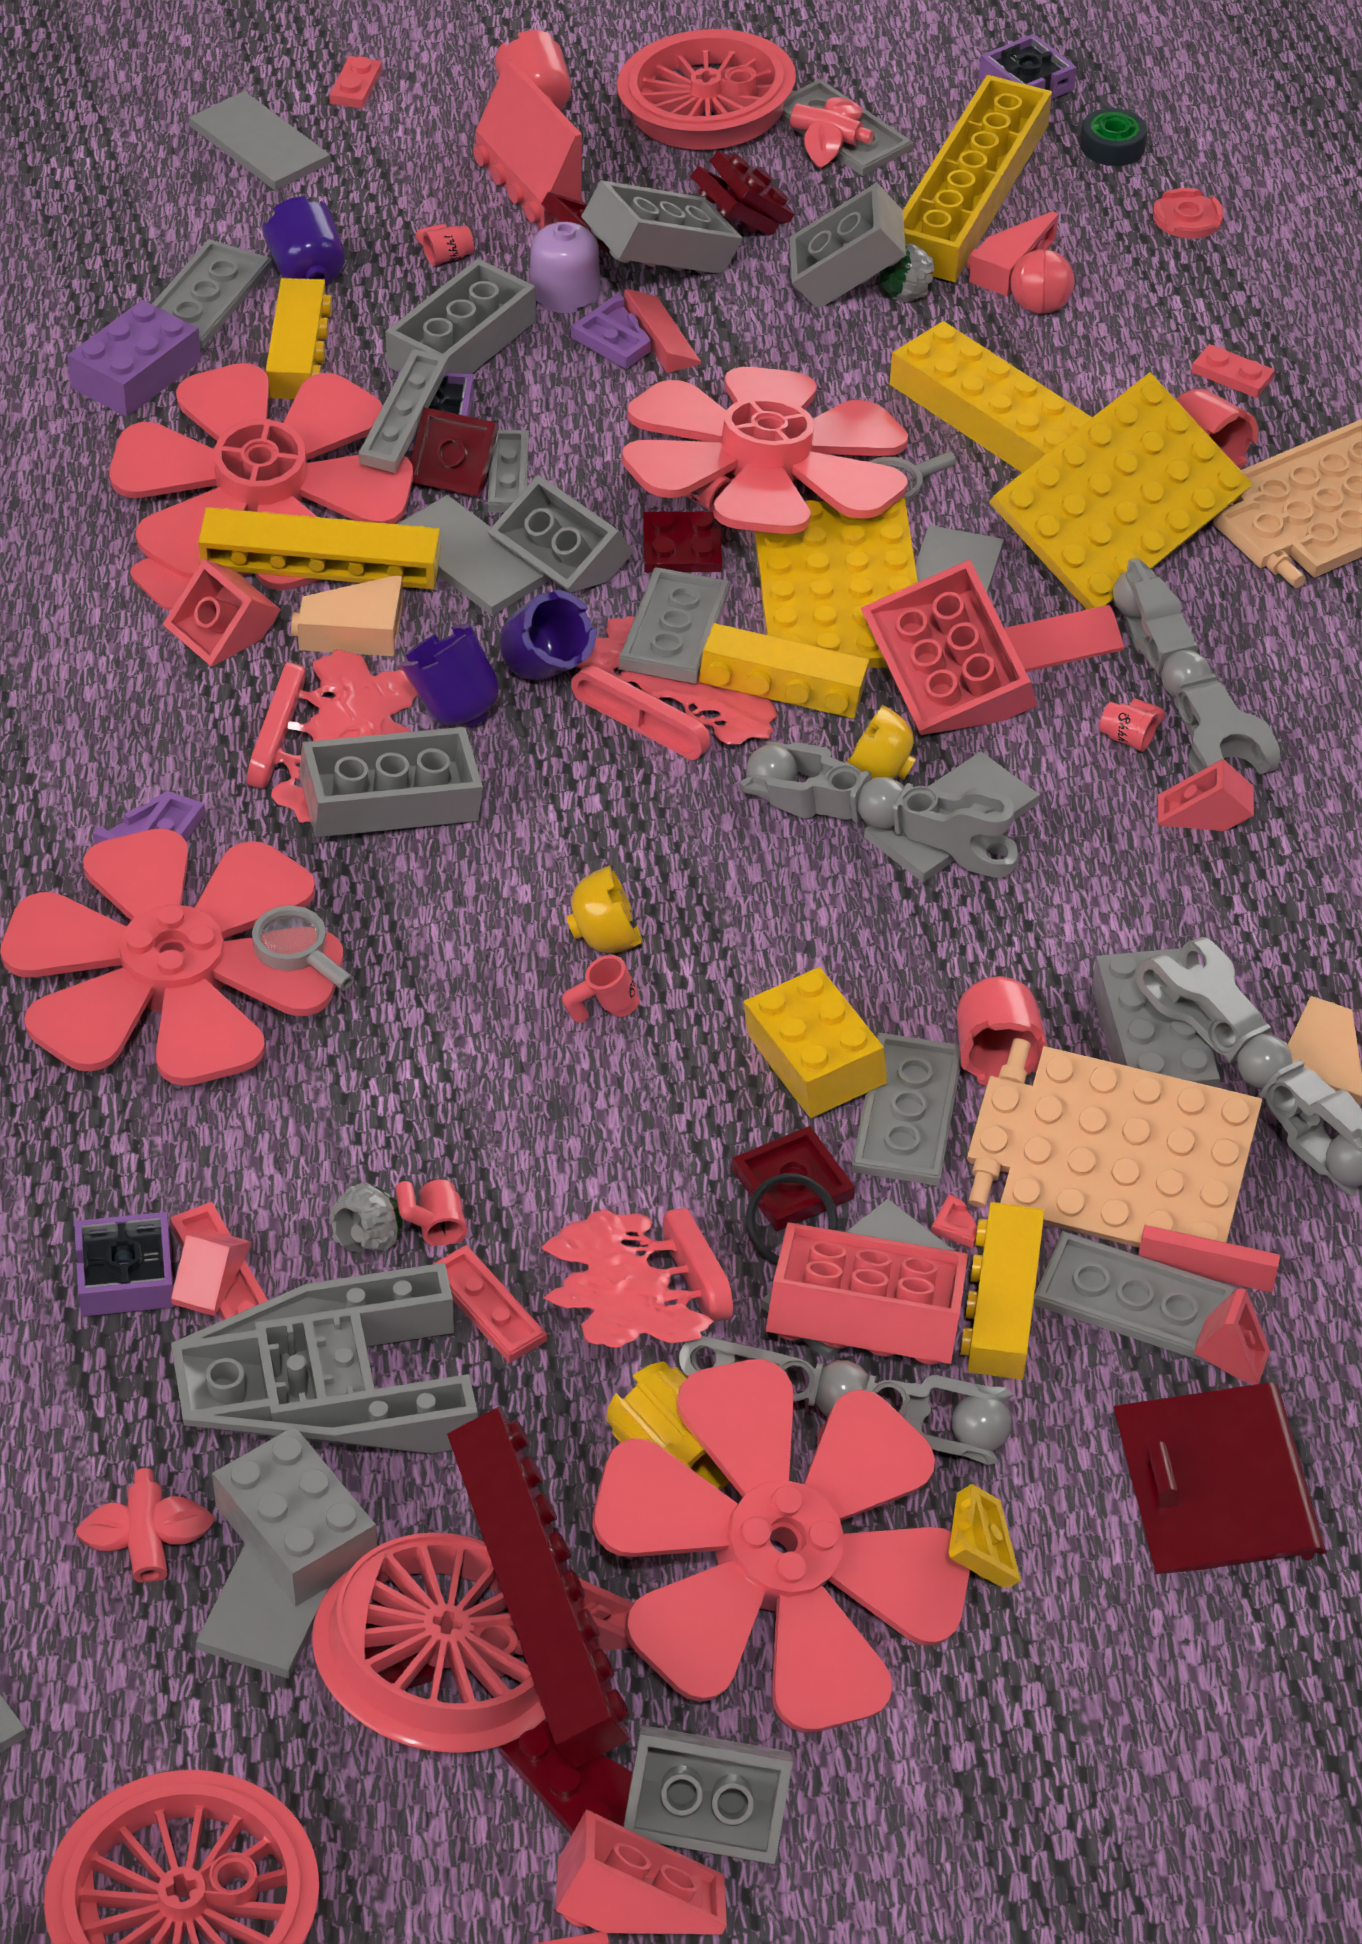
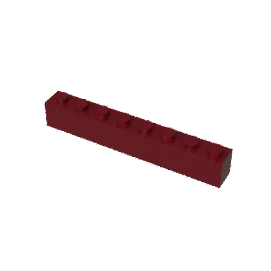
M499 1407L447 1433L555 1745L576 1768L629 1741L630 1737L623 1720L630 1717L618 1690H612L608 1679L615 1676L614 1670L605 1652L601 1648L597 1650L594 1639L599 1637L600 1633L590 1612L587 1609L583 1610L579 1599L585 1597V1592L576 1573L572 1569L568 1571L565 1563L566 1560L571 1558V1554L562 1535L558 1531L554 1532L551 1523L557 1520L555 1510L548 1497L544 1493L540 1494L537 1485L543 1483L542 1475L531 1456L527 1457L524 1448L530 1446L529 1439L518 1420L510 1422Z

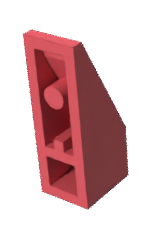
M1052 211L987 237L978 249L974 248L969 255L967 261V268L970 269L969 282L1008 296L1012 292L1011 274L1019 259L1029 252L1048 249L1056 240L1059 214Z

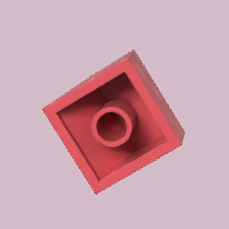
M203 558L162 625L213 667L263 639L281 609L232 568Z

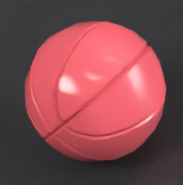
M1040 249L1029 252L1019 259L1012 271L1010 283L1014 298L1020 306L1032 313L1047 314L1059 310L1068 302L1074 290L1075 279L1071 265L1066 258L1057 252Z

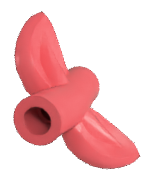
M842 97L828 99L823 109L797 103L790 116V127L807 131L804 136L805 149L812 162L820 169L828 165L837 156L843 142L854 146L859 142L871 144L874 136V131L863 128V123L858 121L863 114L862 107L856 102Z
M142 1468L134 1472L135 1484L128 1488L127 1506L113 1502L105 1504L94 1510L76 1528L77 1538L95 1550L115 1551L128 1547L133 1579L139 1583L164 1580L167 1577V1565L162 1542L171 1545L188 1544L202 1537L214 1524V1515L191 1499L181 1496H170L162 1500V1487L154 1482L153 1471L148 1468Z

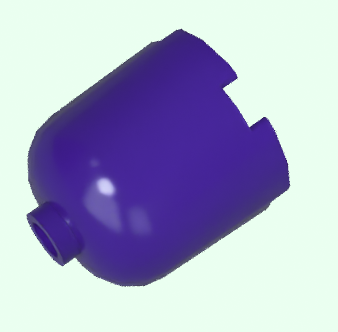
M306 196L287 199L273 208L275 214L269 219L268 223L266 221L263 223L262 228L263 237L279 273L283 278L325 280V286L332 283L339 276L345 260L344 248L329 207L323 201H320V204L308 202Z
M554 590L550 593H541L513 613L501 629L499 640L502 658L509 669L519 677L530 681L549 680L588 659L595 647L597 630L596 627H592L590 618L585 612L588 610L586 604L574 594L562 590Z
M465 623L451 627L454 634L440 641L436 634L428 637L405 654L408 661L399 663L428 713L435 721L446 726H456L465 723L467 727H472L481 723L488 717L486 711L491 708L498 697L499 682L473 628Z

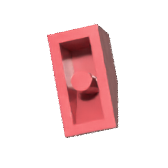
M1224 759L1158 794L1157 824L1159 826L1226 831L1254 816V786Z

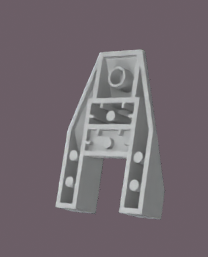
M445 1262L304 1284L172 1342L171 1348L183 1424L185 1426L276 1437L295 1426L307 1441L431 1454L452 1450L447 1433L478 1418L470 1375L466 1374L374 1389L366 1349L368 1346L454 1333L453 1298Z

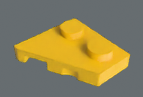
M971 1484L957 1492L949 1556L950 1559L977 1573L981 1578L988 1579L996 1585L1005 1588L1019 1583L1021 1578L1001 1500Z

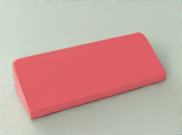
M631 289L624 290L625 309L629 314L633 313L639 321V327L646 332L651 340V350L667 373L701 364L700 359L657 296Z
M1110 605L1004 628L1026 672L1124 650L1115 614Z

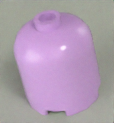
M573 222L552 223L542 228L532 240L529 283L536 286V301L542 304V308L558 313L576 312L577 308L586 306L589 303L594 304L600 296L598 242L590 230L580 224Z

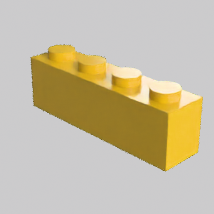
M281 278L266 365V374L269 381V398L295 399L306 379L322 373L321 365H317L324 364L325 341L321 340H328L329 320L325 317H331L332 295H326L325 280Z
M714 623L703 649L699 683L855 719L865 687L869 659Z
M990 1202L988 1220H978L975 1246L984 1247L983 1255L974 1254L970 1282L979 1283L978 1291L969 1290L965 1318L974 1319L973 1328L964 1327L960 1355L969 1356L967 1372L1020 1380L1024 1378L1045 1209Z

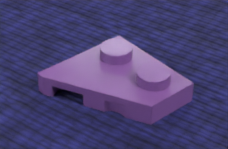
M616 294L571 326V338L627 369L651 352V340L646 332L639 327V321L633 313L629 314L625 309V300L622 295Z
M166 791L151 799L147 805L136 807L125 813L123 823L108 831L103 826L95 829L93 832L94 845L105 840L160 828L173 830L182 835L185 841H187L205 816L204 803Z

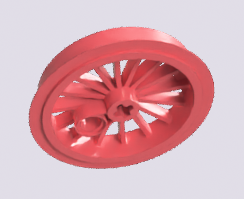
M695 30L662 38L636 52L622 67L617 80V90L622 103L632 112L638 127L650 138L660 143L683 149H719L747 142L769 130L783 113L785 100L790 95L795 84L796 72L788 54L765 38L735 30ZM709 64H722L718 70L709 68ZM704 65V68L694 71L691 66ZM674 70H680L684 76L674 72Z
M419 1533L387 1541L361 1557L351 1569L333 1583L324 1595L316 1612L312 1633L313 1652L318 1670L327 1688L340 1705L359 1722L378 1734L398 1743L423 1750L447 1753L475 1752L512 1742L520 1738L524 1732L533 1730L546 1718L528 1665L514 1657V1653L524 1655L519 1639L517 1640L516 1633L514 1632L516 1630L510 1613L494 1615L508 1607L484 1541L450 1533ZM421 1573L427 1594L410 1574ZM435 1573L452 1575L447 1604L444 1603ZM459 1577L476 1582L460 1603L455 1606ZM392 1580L403 1594L383 1584V1582ZM486 1588L498 1593L473 1606ZM372 1598L386 1607L369 1604L370 1599ZM366 1623L375 1624V1625H380V1626H385V1627H377V1628H368V1629H366ZM397 1644L369 1659H365V1647ZM418 1653L395 1683H389L377 1674ZM426 1663L435 1667L429 1699L421 1698L405 1691ZM451 1667L462 1703H445L437 1700L443 1668ZM465 1668L474 1674L494 1698L484 1701L475 1700ZM507 1674L521 1682V1684L514 1689H509L499 1677Z
M177 1770L158 1773L137 1779L110 1792L87 1809L68 1830L53 1856L46 1878L44 1892L46 1925L52 1944H106L104 1936L135 1927L138 1928L116 1944H144L152 1937L154 1939L150 1944H167L172 1935V1944H183L184 1933L188 1934L190 1944H199L195 1930L209 1944H226L213 1928L246 1944H303L312 1926L319 1896L318 1866L312 1844L298 1819L280 1800L261 1787L244 1779L214 1771ZM177 1818H194L186 1866L178 1867L166 1821ZM214 1819L228 1823L229 1825L198 1871L195 1870L204 1820ZM152 1824L158 1825L170 1868L169 1871L165 1873L132 1835L134 1832ZM241 1831H246L259 1840L258 1843L244 1853H227ZM123 1843L156 1882L104 1858V1856L115 1845ZM268 1854H272L281 1869L257 1875L255 1864ZM97 1871L140 1893L96 1890L94 1886V1872ZM235 1878H242L247 1881L242 1888L237 1890L223 1888ZM282 1886L287 1887L285 1904L255 1902L260 1892ZM187 1896V1901H179L180 1897ZM97 1907L132 1909V1911L99 1919ZM228 1917L275 1920L278 1923L268 1937Z

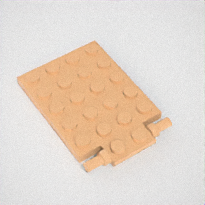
M1362 419L1242 469L1241 471L1253 485L1213 520V525L1260 569L1266 566L1274 575L1280 574L1294 588L1302 586L1306 577L1291 564V557L1314 578L1361 558Z
M1016 1038L1013 1040L1007 1064L1001 1066L999 1077H989L967 1154L968 1162L974 1164L972 1174L975 1176L968 1201L970 1205L978 1208L986 1207L992 1182L997 1181L1000 1171L1008 1173L1000 1203L1045 1209L1043 1224L1138 1248H1140L1144 1225L1227 1243L1261 1109L1262 1098L1043 1046L1034 1083L1031 1086L1024 1084L1027 1076L1024 1067L1031 1044L1024 1039Z

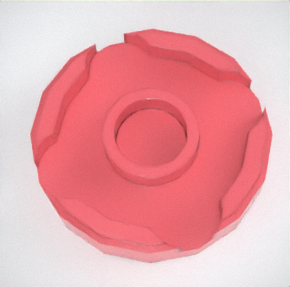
M1178 188L1163 193L1162 199L1155 201L1153 220L1159 228L1168 234L1181 238L1196 239L1209 236L1218 231L1223 223V206L1212 195L1210 199L1202 196L1203 191L1194 188Z

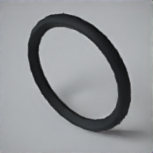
M785 1173L765 1180L754 1191L748 1203L746 1227L749 1238L761 1256L775 1265L778 1264L779 1256L771 1252L763 1244L755 1224V1213L758 1203L770 1188L787 1182L807 1186L823 1201L829 1218V1229L838 1231V1215L829 1193L812 1178L801 1174Z

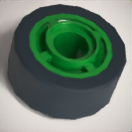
M1121 108L1095 110L1088 114L1082 122L1080 149L1087 158L1106 166L1132 164L1141 159L1145 152L1147 125L1140 116Z

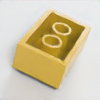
M817 967L743 1001L747 1034L810 1119L887 1084L884 1046L821 967Z

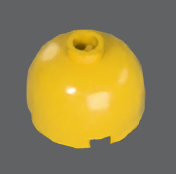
M882 704L856 744L853 755L850 759L848 758L846 763L857 767L863 773L864 771L871 772L872 779L876 777H891L895 779L898 776L904 780L916 761V758L910 755L914 744L913 732L901 716Z
M611 866L597 870L583 878L574 888L571 897L573 913L566 916L574 938L583 937L591 948L601 953L615 954L642 945L643 942L638 925L633 929L630 921H633L630 912L632 910L631 905L614 870L611 871Z

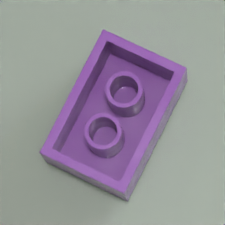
M142 299L67 355L71 388L128 417L201 361L199 329Z

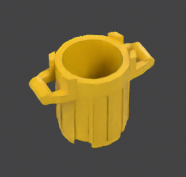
M663 1361L650 1364L633 1375L638 1383L625 1398L622 1399L615 1393L607 1408L606 1421L612 1426V1434L620 1443L633 1438L649 1440L662 1447L720 1490L730 1483L685 1426L677 1412L676 1398L679 1388L689 1377L678 1367L671 1368Z

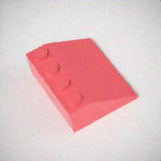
M513 60L506 61L477 126L476 146L473 148V153L477 164L485 166L490 171L496 185L501 184L507 190L511 202L514 204L518 203L524 209L529 222H536L542 229L554 223L550 219L552 214L541 205L547 192L581 201L582 134Z
M970 559L861 607L866 622L920 735L992 724L1007 720L1038 706L1031 681Z
M788 1222L773 1280L766 1332L776 1333L781 1338L788 1340L805 1338L822 1341L825 1345L833 1348L851 1346L868 1349L871 1353L879 1356H892L896 1354L913 1357L924 1364L933 1365L940 1362L951 1364L960 1316L968 1253Z

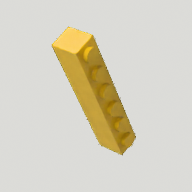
M206 507L198 540L200 563L204 558L232 568L236 572L364 583L396 575L402 576L403 587L435 590L441 556L440 528L232 510L228 508Z

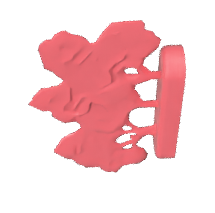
M632 616L625 617L624 619H609L606 633L609 637H596L595 647L588 659L575 666L582 669L573 676L571 681V688L577 700L691 761L704 754L711 744L710 734L704 724L713 726L714 734L720 741L739 745L751 737L769 739L770 734L774 731L769 724L777 717L776 707L771 703L772 699L699 683V678L697 684L625 670L617 675L614 669L619 665L620 654L635 619ZM633 681L637 683L642 690L634 687L628 682ZM669 697L681 702L685 708V713L659 700V698ZM690 704H695L698 709L690 711L689 706ZM706 710L718 711L721 714L718 717L706 719L704 715L695 716L701 711ZM716 721L726 722L725 725L722 726L714 724V722Z
M336 649L331 656H323L313 661V670L321 680L320 688L307 692L303 691L306 677L305 668L299 664L286 662L252 753L247 773V786L259 789L267 788L276 764L284 763L289 770L291 779L280 782L272 789L271 797L277 805L294 810L299 822L311 823L303 788L294 784L295 778L300 779V773L298 772L300 767L296 766V764L301 763V755H291L282 750L289 729L307 732L313 737V741L411 732L410 728L394 722L391 718V715L411 707L417 696L402 670L385 671L373 676L370 674L368 666L361 655ZM324 692H332L336 695L334 698L322 697ZM300 698L307 699L319 708V713L310 718L309 722L305 724L292 721Z
M687 1208L669 1210L664 1214V1241H656L644 1235L647 1230L651 1229L653 1222L648 1216L639 1213L617 1215L604 1209L591 1213L587 1220L569 1223L560 1230L559 1235L550 1238L542 1246V1249L560 1260L588 1265L589 1269L570 1274L562 1282L564 1287L555 1288L543 1299L566 1309L589 1308L594 1310L589 1318L581 1323L584 1339L594 1345L604 1344L609 1347L619 1348L626 1343L634 1341L642 1333L649 1334L667 1343L701 1339L702 1335L700 1332L708 1329L712 1322L732 1319L733 1299L726 1274ZM637 1233L639 1236H630L626 1234ZM625 1239L641 1241L639 1242L641 1246H649L636 1248L623 1245L621 1242ZM669 1250L677 1267L669 1269H657L648 1264L647 1258L653 1252ZM637 1251H647L642 1256L635 1255ZM682 1274L691 1291L669 1290L667 1287L670 1283V1277ZM691 1299H696L703 1314L690 1310L686 1304ZM677 1300L675 1305H664V1302Z

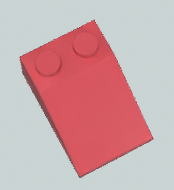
M586 1810L558 1858L556 1911L561 1913L568 1922L582 1928L589 1926L602 1933L722 1935L727 1927L725 1876L712 1868Z

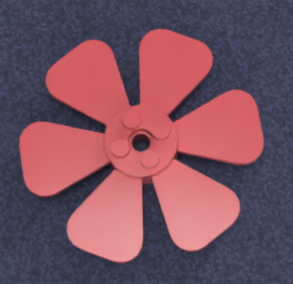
M248 363L232 364L185 378L177 388L178 407L217 441L214 449L161 424L139 422L130 425L122 431L109 469L110 484L114 491L121 496L129 498H144L217 485L216 489L149 515L142 519L136 528L135 537L139 550L163 567L185 578H192L200 565L198 540L206 507L317 517L300 503L303 497L355 521L395 524L402 519L406 512L413 483V465L406 456L403 457L396 473L359 464V455L307 463L309 459L368 436L383 407L381 401L374 395L337 374H316L306 379L301 385L284 422L267 419L269 400L268 376L262 368ZM255 573L256 578L262 585L269 589L280 591L322 580Z
M758 367L734 368L727 372L724 379L725 391L734 403L727 410L698 387L678 380L661 381L633 399L628 405L627 419L637 428L700 441L637 440L628 443L623 448L621 460L627 471L647 492L665 498H678L688 495L731 472L736 477L716 498L713 506L714 518L727 527L779 534H793L806 529L810 522L811 513L792 482L797 479L837 511L853 518L866 519L876 517L902 498L907 491V477L903 472L894 467L828 455H897L907 448L908 434L906 430L879 404L865 400H849L812 419L810 413L805 409L814 400L817 385L811 377L802 373Z
M163 828L150 829L102 841L92 846L84 856L83 864L86 878L131 920L127 926L63 895L53 892H39L29 895L19 902L1 943L0 954L4 967L12 974L20 977H42L121 965L120 969L46 995L33 1002L26 1010L24 1021L27 1035L36 1044L78 1071L91 1072L101 1070L113 1064L118 1058L145 1008L156 1012H162L156 1047L157 1070L167 1081L183 1086L195 1085L254 1068L264 1056L265 1043L263 1033L219 992L224 984L293 1016H310L319 1013L329 1005L336 988L334 983L311 965L299 970L284 971L273 969L263 964L255 955L252 938L224 941V938L253 928L255 921L263 913L273 908L288 905L307 907L314 899L315 882L313 875L306 868L263 842L248 841L239 843L229 848L223 855L195 908L182 906L188 864L187 842L182 835L173 830ZM314 930L262 936V943L266 948L275 953L295 954L309 949L316 942L317 935ZM326 932L327 944L323 954L342 968L343 946L337 937Z
M749 1359L702 1369L691 1374L680 1386L676 1398L677 1412L685 1426L739 1492L742 1499L737 1504L662 1447L649 1440L637 1438L626 1440L611 1451L604 1465L592 1519V1528L601 1545L606 1550L625 1557L716 1551L715 1554L718 1561V1566L651 1591L637 1599L626 1615L625 1632L627 1640L635 1652L676 1692L686 1699L699 1702L708 1701L724 1693L732 1682L759 1609L776 1612L772 1701L780 1720L791 1729L802 1733H811L870 1718L879 1713L890 1700L893 1689L891 1674L881 1658L823 1586L827 1581H830L905 1638L918 1645L934 1646L945 1642L957 1630L962 1618L970 1569L950 1559V1531L944 1528L926 1527L844 1534L840 1522L912 1494L922 1488L934 1472L935 1457L932 1447L924 1436L885 1399L870 1391H849L837 1400L828 1415L804 1483L789 1481L794 1394L792 1382L786 1372L777 1364L765 1359ZM770 1540L783 1544L787 1552L781 1553L775 1549Z

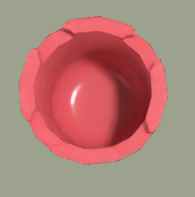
M539 30L522 31L518 33L519 38L507 46L506 43L501 44L495 55V68L498 76H500L505 62L513 60L561 111L571 96V81L560 45L551 38L548 32Z
M1206 389L1188 390L1176 398L1177 402L1233 463L1241 469L1248 461L1244 455L1249 448L1250 442L1256 444L1258 440L1259 426L1255 417Z
M1003 976L988 977L974 983L963 993L957 1006L962 1068L975 1075L979 1084L987 1086L990 1076L999 1077L1001 1066L1007 1064L1013 1040L1019 1038L1031 1044L1024 1070L1027 1072V1075L1034 1069L1036 1073L1043 1046L1047 1047L1038 1002L1029 987L1018 980Z

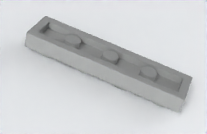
M412 349L359 451V464L396 473L419 427L423 408H429L449 368L448 357Z

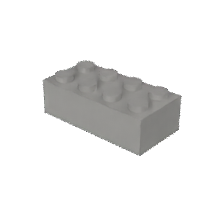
M600 180L581 216L591 227V233L609 247L610 254L615 259L624 263L629 261L642 262L651 267L663 265L677 271L683 268L694 270L700 274L706 272L722 273L726 270L743 240L738 232L705 197Z
M477 258L385 331L387 367L397 372L399 369L402 370L412 349L448 357L449 368L447 373L472 374L536 322V286Z
M465 727L302 742L299 777L315 837L479 820L483 786Z
M1181 948L1096 956L1092 991L1112 1062L1218 1088L1220 1077L1210 1045L1190 1024L1159 1012L1141 992L1136 982L1137 970L1144 960L1156 955H1167L1178 963ZM1154 970V975L1158 983L1162 986H1167L1165 982L1160 978L1158 973Z

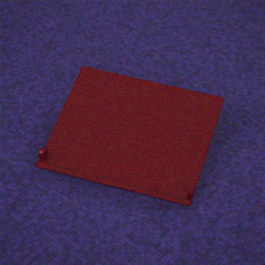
M1268 1382L1113 1406L1155 1575L1205 1570L1300 1555L1302 1560L1308 1561L1314 1558V1553H1327L1281 1392L1277 1384Z

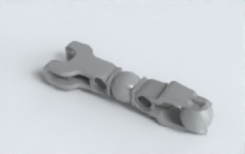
M1138 558L1130 559L1127 571L1121 573L1114 584V602L1125 618V623L1137 651L1142 652L1150 666L1156 670L1158 677L1162 678L1165 690L1175 697L1174 704L1193 738L1192 748L1188 757V765L1193 773L1196 774L1225 757L1245 759L1255 767L1259 774L1276 771L1279 765L1280 748L1269 725L1261 718L1244 713L1236 707L1225 687L1217 681L1216 675L1214 673L1211 674L1209 662L1197 653L1198 645L1194 641V637L1181 614V605L1178 598L1160 577L1155 576L1154 572Z
M766 741L764 746L751 754L746 767L747 778L739 782L740 789L745 793L768 799L771 806L801 818H811L815 814L838 819H853V821L858 823L863 819L865 823L875 828H891L894 826L896 834L901 835L905 833L908 838L945 850L956 862L971 872L994 878H1002L1013 872L1018 865V851L1015 842L1002 835L1015 819L1014 804L1009 797L984 788H973L964 794L957 795L927 786L913 787V784L907 783L904 787L902 783L891 777H876L872 779L871 772L864 771L863 773L851 764L832 758L831 751L826 747L798 742L787 745L775 741ZM797 771L810 776L806 782H795ZM994 811L1000 812V814L995 816L987 815V813ZM988 852L996 855H1003L1005 856V858L998 860L991 859L988 857L986 853Z
M1198 937L1188 941L1183 946L1178 956V963L1167 955H1156L1144 960L1137 970L1136 982L1141 992L1152 1005L1164 1015L1190 1024L1216 1052L1227 1057L1226 1061L1229 1064L1237 1061V1066L1243 1080L1256 1089H1262L1258 1096L1262 1100H1266L1272 1114L1288 1132L1287 1142L1289 1147L1318 1174L1327 1175L1343 1193L1354 1196L1357 1193L1358 1186L1362 1185V1109L1349 1092L1342 1089L1336 1092L1313 1070L1305 1068V1063L1302 1060L1293 1063V1055L1287 1043L1276 1035L1268 1034L1272 1029L1269 1024L1265 1025L1260 1012L1235 985V970L1229 957L1210 939ZM1197 953L1201 955L1204 967L1199 963ZM1154 970L1158 973L1160 978L1165 982L1167 986H1162L1158 983L1154 975ZM1324 1120L1340 1133L1333 1140L1323 1130Z
M702 1336L698 1340L686 1341L679 1353L681 1369L687 1376L702 1370L697 1364L696 1356L700 1349L706 1346L711 1348L716 1354V1362L713 1367L749 1359H765L777 1364L784 1371L792 1366L803 1367L808 1372L809 1385L803 1392L799 1394L793 1393V1401L809 1398L808 1405H816L825 1416L829 1415L837 1400L849 1391L865 1390L877 1394L885 1387H892L900 1392L903 1399V1405L898 1413L924 1436L933 1450L961 1455L986 1465L999 1462L993 1451L999 1449L1008 1440L1012 1431V1416L1004 1402L1014 1395L1005 1387L979 1385L940 1375L926 1377L922 1384L896 1380H883L877 1383V1376H869L860 1365L848 1360H836L826 1365L817 1363L815 1368L810 1362L801 1358ZM932 1388L969 1395L957 1404L952 1415V1429L958 1441L925 1434L922 1431L924 1418L931 1411L928 1399Z

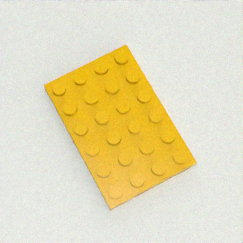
M1149 372L997 492L989 503L1083 607L1088 610L1109 605L1114 601V584L1120 574L1127 571L1130 559L1138 558L1152 570L1247 492L1253 483L1155 376Z
M900 498L882 514L866 519L846 516L826 501L809 500L805 501L811 513L810 522L803 531L793 534L754 531L766 635L869 659L868 668H888L861 611V607L918 582L905 498Z

